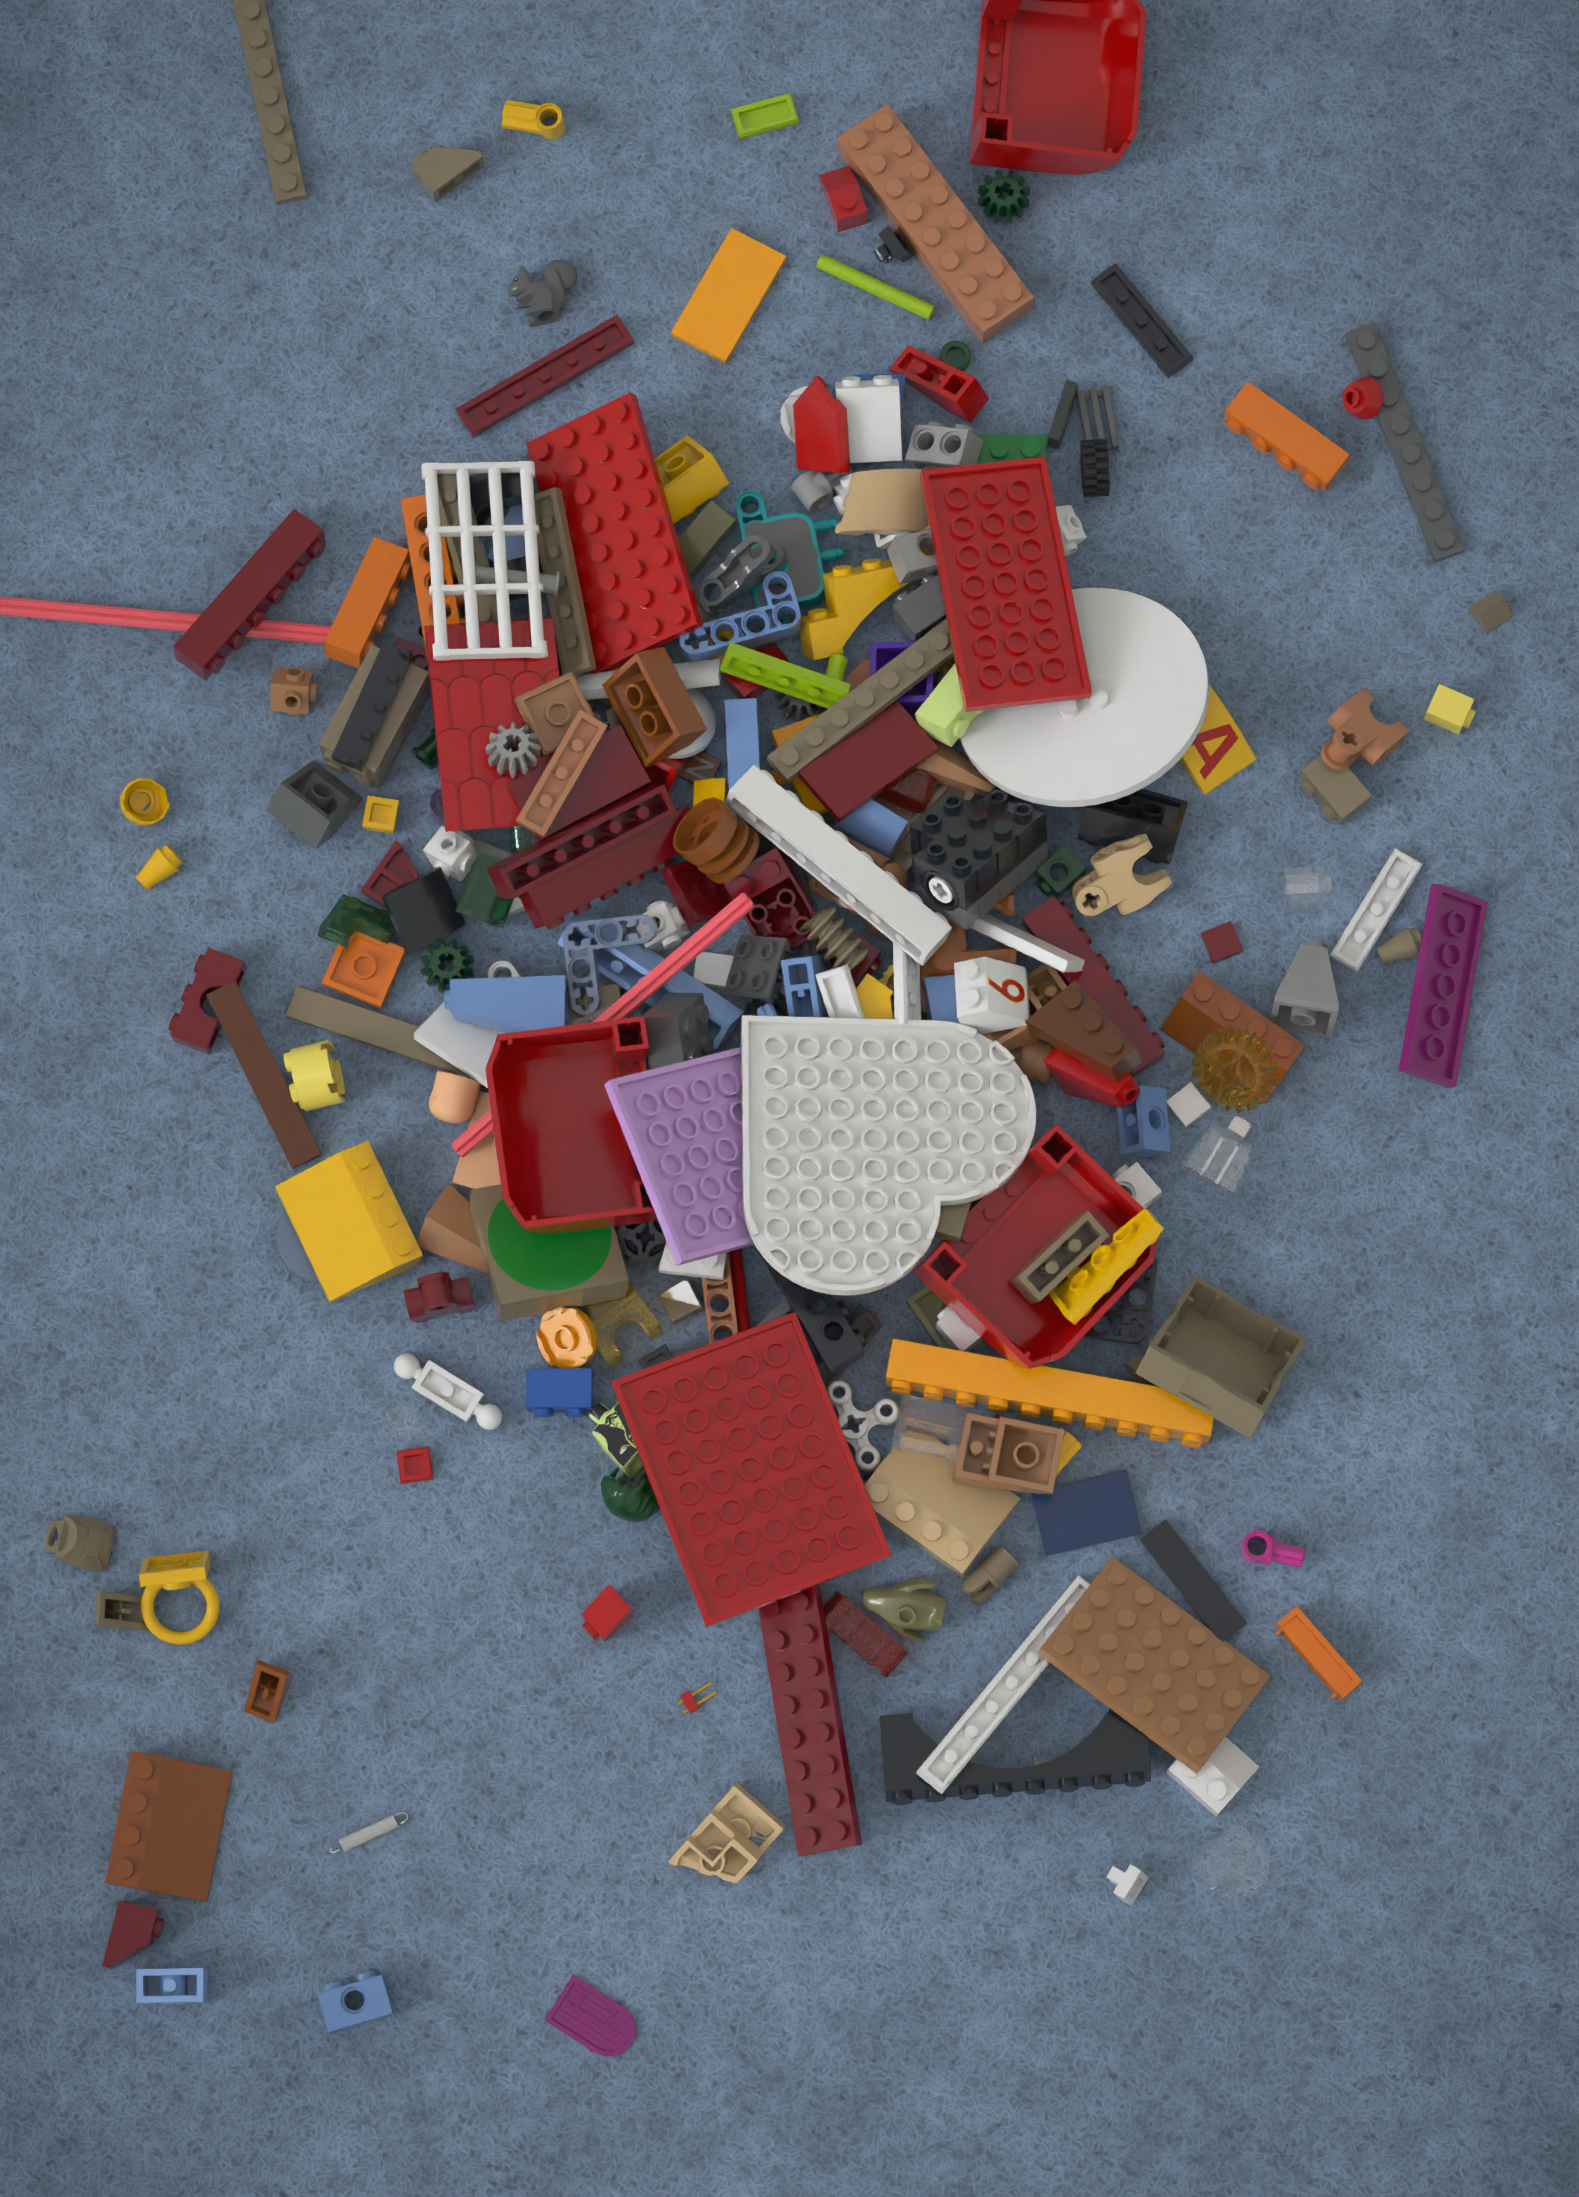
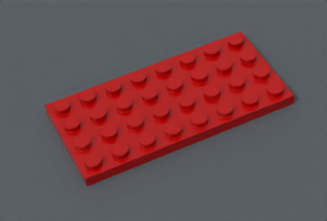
M629 392L526 443L530 460L535 463V477L539 491L542 492L553 487L559 488L562 491L596 669L592 670L591 673L595 674L611 670L626 663L637 652L655 649L702 627V619L637 396Z
M1046 457L921 470L920 480L964 711L972 712L1090 698L1092 690Z

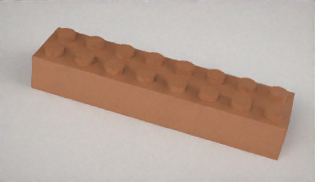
M888 103L837 137V152L982 344L1033 310L1034 296Z

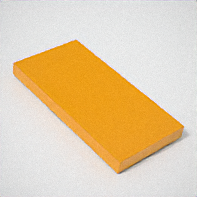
M731 228L672 329L671 336L726 364L785 263L786 256Z

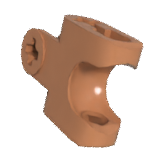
M1363 688L1342 704L1328 719L1327 723L1335 732L1333 738L1321 749V756L1323 761L1335 770L1347 769L1361 756L1371 766H1375L1402 743L1410 730L1400 721L1391 725L1377 721L1369 709L1371 702L1376 698L1366 688Z

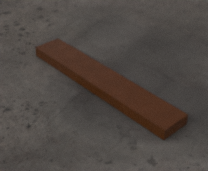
M236 981L206 994L291 1168L293 1169L321 1155L296 1103L292 1100L290 1090Z

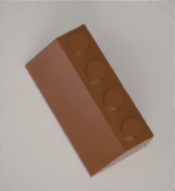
M1201 971L1197 973L1183 992L1160 1030L1263 1103L1268 1101L1301 1056L1305 1047L1303 1043Z

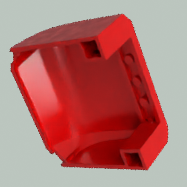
M982 0L969 148L970 164L1030 172L1081 175L1096 173L1118 163L1138 131L1146 27V11L1143 4H1140L1139 0Z
M644 1016L497 1034L485 1071L503 1200L524 1230L535 1233H560L658 1221L604 1086L609 1080L647 1071L646 1056L649 1046Z
M1056 1124L1029 1148L1017 1172L1000 1188L982 1197L969 1211L960 1243L942 1239L915 1268L913 1273L997 1352L1018 1366L1032 1369L1064 1357L1153 1263L1159 1238L1142 1252L1137 1258L1136 1263L1116 1280L1113 1288L1108 1293L1103 1294L1093 1305L1090 1313L1081 1318L1076 1325L1063 1315L1049 1294L1040 1302L1032 1304L1028 1302L1009 1279L1079 1213L1088 1211L1110 1235L1100 1244L1103 1246L1111 1244L1114 1233L1144 1209ZM1091 1254L1078 1265L1080 1268L1091 1260ZM1066 1276V1277L1058 1284V1286H1060L1063 1282H1065V1281L1068 1279V1277Z

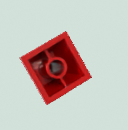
M1056 1047L1043 1059L1060 1088L1069 1096L1119 1108L1132 1103L1138 1096L1140 1089L1130 1073L1118 1082H1115L1082 1064L1075 1057L1057 1050Z

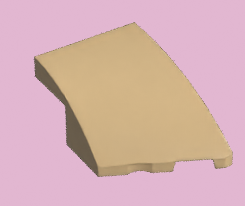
M881 469L852 473L848 486L849 492L845 496L842 505L845 507L841 522L836 525V534L858 536L864 533L892 535L911 530L913 533L923 531L924 528L929 526L920 480V473L923 469Z
M736 1782L668 1862L674 1866L682 1865L699 1870V1873L708 1876L716 1875L722 1880L737 1884L785 1829L786 1825ZM756 1832L764 1835L765 1837H759L758 1835H756ZM759 1837L765 1841L758 1847L749 1838Z

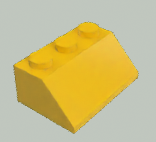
M688 435L655 458L674 524L683 517L693 514L698 506L706 500L719 495L722 489L730 484L714 456Z

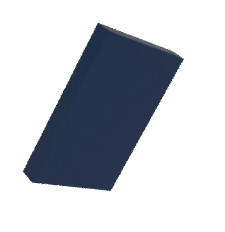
M1127 1470L1054 1486L1053 1494L1031 1493L1046 1556L1142 1534Z

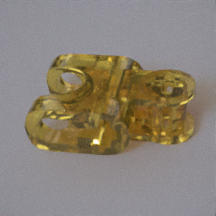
M629 1282L626 1298L584 1305L588 1310L585 1314L588 1315L595 1327L597 1335L596 1350L607 1365L613 1369L622 1362L621 1353L617 1349L613 1338L618 1328L624 1324H635L640 1326L651 1339H655L663 1334L660 1323Z

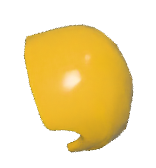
M137 778L126 784L120 795L122 813L126 819L138 826H151L160 822L170 808L166 789L151 778ZM150 801L149 807L146 810H143Z

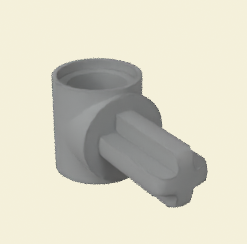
M851 467L849 472H827L824 475L820 472L815 474L813 471H808L800 475L793 482L791 489L811 514L823 510L831 502L833 491L835 490L834 487L841 484L840 479L853 472Z

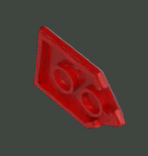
M818 375L792 405L796 467L803 470L834 473L849 472L851 470L847 409L839 399L835 400L826 389L827 384Z

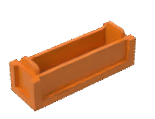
M1297 1606L1277 1622L1275 1627L1279 1631L1275 1633V1636L1278 1637L1282 1634L1333 1692L1329 1697L1331 1700L1337 1697L1341 1701L1361 1684L1362 1680Z

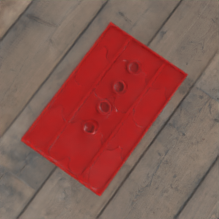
M543 617L544 640L547 641L548 656L545 658L436 661L433 659L432 645L435 643L434 625L424 626L445 831L521 826L515 822L520 809L507 784L524 776V774L518 770L516 771V776L512 778L509 770L500 775L497 772V766L491 767L489 765L488 758L490 755L486 754L485 746L490 743V732L499 734L498 727L500 724L506 729H510V724L513 721L516 723L517 729L525 725L514 702L516 697L559 678L553 618ZM530 618L511 619L512 647H532ZM498 620L479 622L480 648H500ZM466 623L447 624L448 649L467 648ZM554 752L544 757L541 754L536 756L538 763L536 767L528 766V773L548 763Z

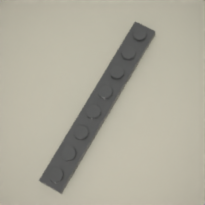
M1372 323L1346 332L1345 338L1360 376L1374 378L1382 388L1383 404L1376 416L1434 563L1464 553V546L1376 324Z

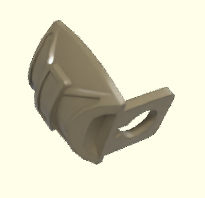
M64 1515L63 1520L50 1521L44 1552L55 1554L56 1559L78 1568L107 1571L116 1527L90 1517ZM57 1530V1533H59L58 1540H55V1543L53 1544V1537Z

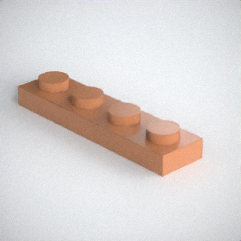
M578 710L517 816L516 823L542 838L545 836L607 728L606 724L584 711Z

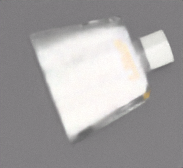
M1234 1116L1227 1130L1214 1124L1185 1157L1180 1169L1234 1199L1254 1147L1243 1140L1251 1124L1238 1116Z

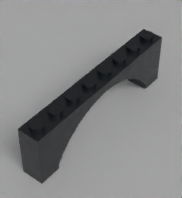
M1112 1709L1108 1710L1103 1720L1089 1736L1065 1754L1048 1762L1023 1768H994L968 1762L943 1794L939 1793L916 1774L917 1770L936 1749L938 1744L913 1721V1713L880 1716L886 1802H893L896 1805H907L912 1803L913 1800L926 1799L928 1802H942L946 1800V1797L959 1796L963 1800H972L984 1794H992L994 1797H1007L1012 1795V1792L1026 1791L1027 1794L1038 1795L1049 1789L1073 1792L1078 1790L1079 1787L1092 1786L1093 1789L1103 1790L1112 1787L1113 1784L1139 1787L1144 1785L1145 1782H1151L1148 1737Z

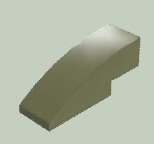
M712 500L678 539L690 581L712 558L720 544L736 528V520Z

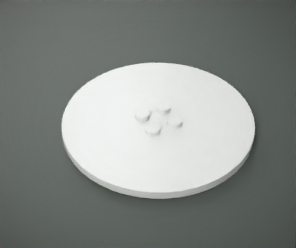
M1110 588L1072 589L1092 695L1090 698L989 709L984 710L981 714H977L960 740L970 761L985 778L1001 790L1032 803L1057 807H1082L1097 805L1130 795L1160 778L1181 759L1195 740L1206 715L1209 700L1208 672L1204 655L1190 629L1173 612L1149 598L1132 592Z

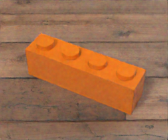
M1250 382L1244 385L1225 410L1224 420L1227 421L1226 426L1229 430L1237 435L1243 433L1252 439L1251 444L1262 453H1267L1268 451L1278 458L1276 461L1283 469L1289 472L1294 469L1303 476V482L1314 490L1320 488L1326 492L1348 463L1349 453Z
M376 537L373 538L324 641L326 657L358 669L360 668L371 645L376 646L374 640L377 633L382 634L388 622L386 614L390 606L395 607L401 593L399 587L402 580L407 581L411 575L412 565L410 563L409 549Z

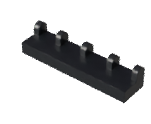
M383 642L331 756L332 760L361 772L363 771L414 658L411 650L405 647L397 648Z

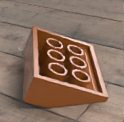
M131 1751L105 1883L207 1902L232 1771Z

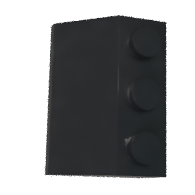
M1140 789L1113 801L1086 806L1077 839L1086 841L1093 846L1101 845L1107 847L1117 841L1147 834L1152 848L1141 857L1147 858L1154 863L1170 865L1188 801Z

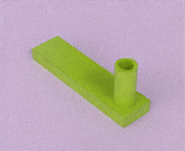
M730 642L719 668V671L827 709L846 696L851 684L843 682L848 660L841 654H833L829 657L826 673L823 675Z

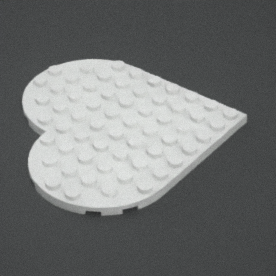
M742 1015L743 1213L750 1237L763 1258L781 1275L804 1288L830 1295L843 1296L870 1293L885 1288L907 1275L922 1260L934 1239L941 1206L968 1203L994 1192L1017 1172L1029 1151L1036 1126V1105L1028 1077L1022 1073L1014 1061L1015 1057L996 1040L993 1042L977 1033V1029L948 1021L909 1020V1024L899 1025L898 1019Z

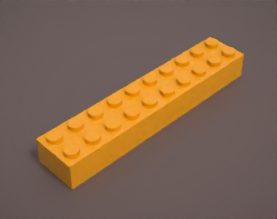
M898 1339L892 1340L886 1373V1386L891 1387V1393L910 1396L911 1391L924 1393V1399L942 1402L943 1397L956 1399V1405L974 1408L975 1403L988 1405L987 1410L996 1413H1007V1409L1020 1411L1021 1417L1029 1419H1039V1415H1046L1052 1417V1422L1062 1425H1071L1072 1420L1085 1423L1084 1428L1095 1431H1103L1104 1426L1117 1428V1434L1128 1437H1136V1432L1149 1434V1440L1168 1443L1169 1438L1182 1440V1446L1200 1449L1201 1444L1207 1445L1211 1437L1213 1417L1157 1386L1041 1365L1032 1369H1026L1008 1359Z

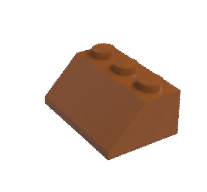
M665 647L637 652L602 684L644 767H649L690 746L708 730Z

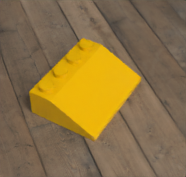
M369 1141L341 1151L275 1186L329 1303L417 1266L423 1257Z

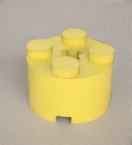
M330 1040L292 1048L290 1052L283 1055L287 1071L292 1072L294 1083L289 1085L292 1100L294 1103L298 1102L301 1110L304 1109L306 1112L345 1102V1099L341 1096L346 1094L339 1059L335 1060L331 1057L330 1052L336 1050Z

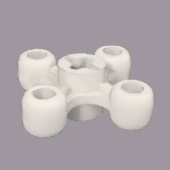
M842 1380L833 1381L827 1387V1393L832 1405L838 1410V1421L846 1441L852 1444L855 1449L856 1466L863 1472H873L880 1465L881 1457L878 1450L869 1443L868 1433L876 1425L887 1426L896 1422L899 1417V1407L895 1401L886 1398L878 1401L874 1408L869 1411H859L852 1404V1390L849 1384ZM836 1389H842L845 1395L842 1398H836L833 1392ZM888 1407L893 1413L888 1417H884L880 1413L881 1409ZM849 1419H853L855 1423L863 1422V1424L859 1425L858 1433H854L851 1429H844L848 1426ZM865 1454H870L874 1460L870 1464H865L862 1461V1457Z

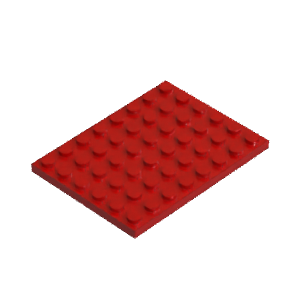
M796 1312L611 1381L706 1628L892 1556Z

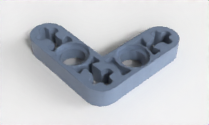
M631 915L571 923L565 928L563 944L569 996L572 1009L580 1015L594 1014L600 1009L602 1004L596 949L651 942L657 934V924L652 917L648 915ZM639 920H642L644 925H649L650 929L644 933V938H641L640 933L627 934L629 941H625L626 930L623 921H627L626 927L639 926ZM609 923L614 924L619 931L617 939L613 942H607L602 936L603 927ZM591 925H596L594 935L598 943L597 945H593L594 938L581 940L580 946H578L577 941L571 939V934L576 933L577 927H579L580 932L585 933L593 932ZM581 959L588 961L591 967L589 975L585 978L578 977L574 971L575 963ZM592 981L593 987H586L588 997H593L594 1003L589 1004V1010H586L585 1005H579L578 1002L579 998L584 996L583 987L576 989V983Z

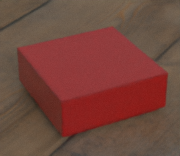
M429 1447L397 1451L401 1484L434 1480Z

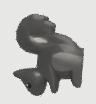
M554 260L546 265L543 271V280L531 281L524 266L520 267L519 274L510 284L509 293L517 297L516 301L519 302L517 304L518 309L529 308L526 314L530 316L528 319L530 327L556 321L566 301V290L573 288L574 282L577 281V270L568 261Z

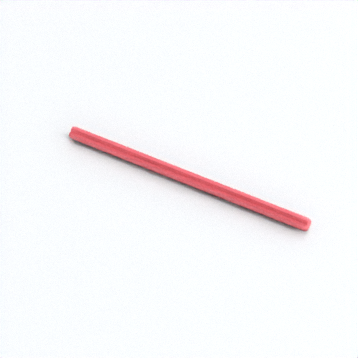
M0 596V615L187 631L201 615ZM263 620L257 628L253 627L246 634V637L324 644L331 626Z
M745 893L737 896L592 1022L628 1017L754 908L752 900ZM491 1109L452 1142V1147L458 1155L465 1157L494 1132Z

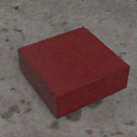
M1231 921L1201 932V937L1213 964L1243 952Z

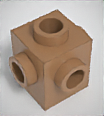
M299 667L288 669L275 668L270 683V711L286 712L290 715L309 714L311 703H317L318 684L313 683V671L303 670Z

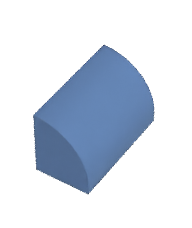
M871 799L839 823L836 821L834 828L857 842L891 858L906 836L908 821Z

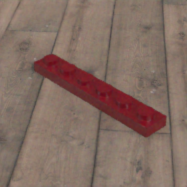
M617 314L456 408V413L471 437L474 438L634 344V340Z

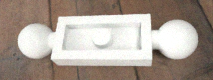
M404 1353L396 1358L394 1362L395 1373L403 1379L415 1378L416 1381L411 1387L414 1391L468 1423L472 1415H475L478 1424L483 1429L493 1430L501 1424L502 1412L496 1405L480 1404L485 1396L484 1393L430 1360L422 1368L420 1367L419 1360L413 1354Z

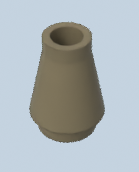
M1407 927L1383 945L1376 947L1383 964L1418 957L1421 935L1417 927L1410 930Z

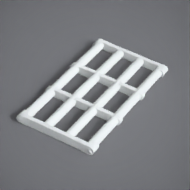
M533 461L423 463L421 465L422 480H425L428 525L425 528V535L429 540L431 572L429 595H432L435 643L432 645L433 659L445 661L456 659L547 657L548 650L547 641L544 640L541 602L543 584L540 583L537 545L539 526L536 525L533 487L535 463ZM470 473H488L491 525L472 526ZM501 473H520L523 525H504ZM437 474H456L460 526H440ZM524 535L527 583H508L505 536ZM474 536H492L495 584H476ZM441 537H460L463 584L444 585ZM496 594L500 648H480L477 595ZM509 594H528L532 647H512ZM464 595L467 633L466 649H448L445 596Z

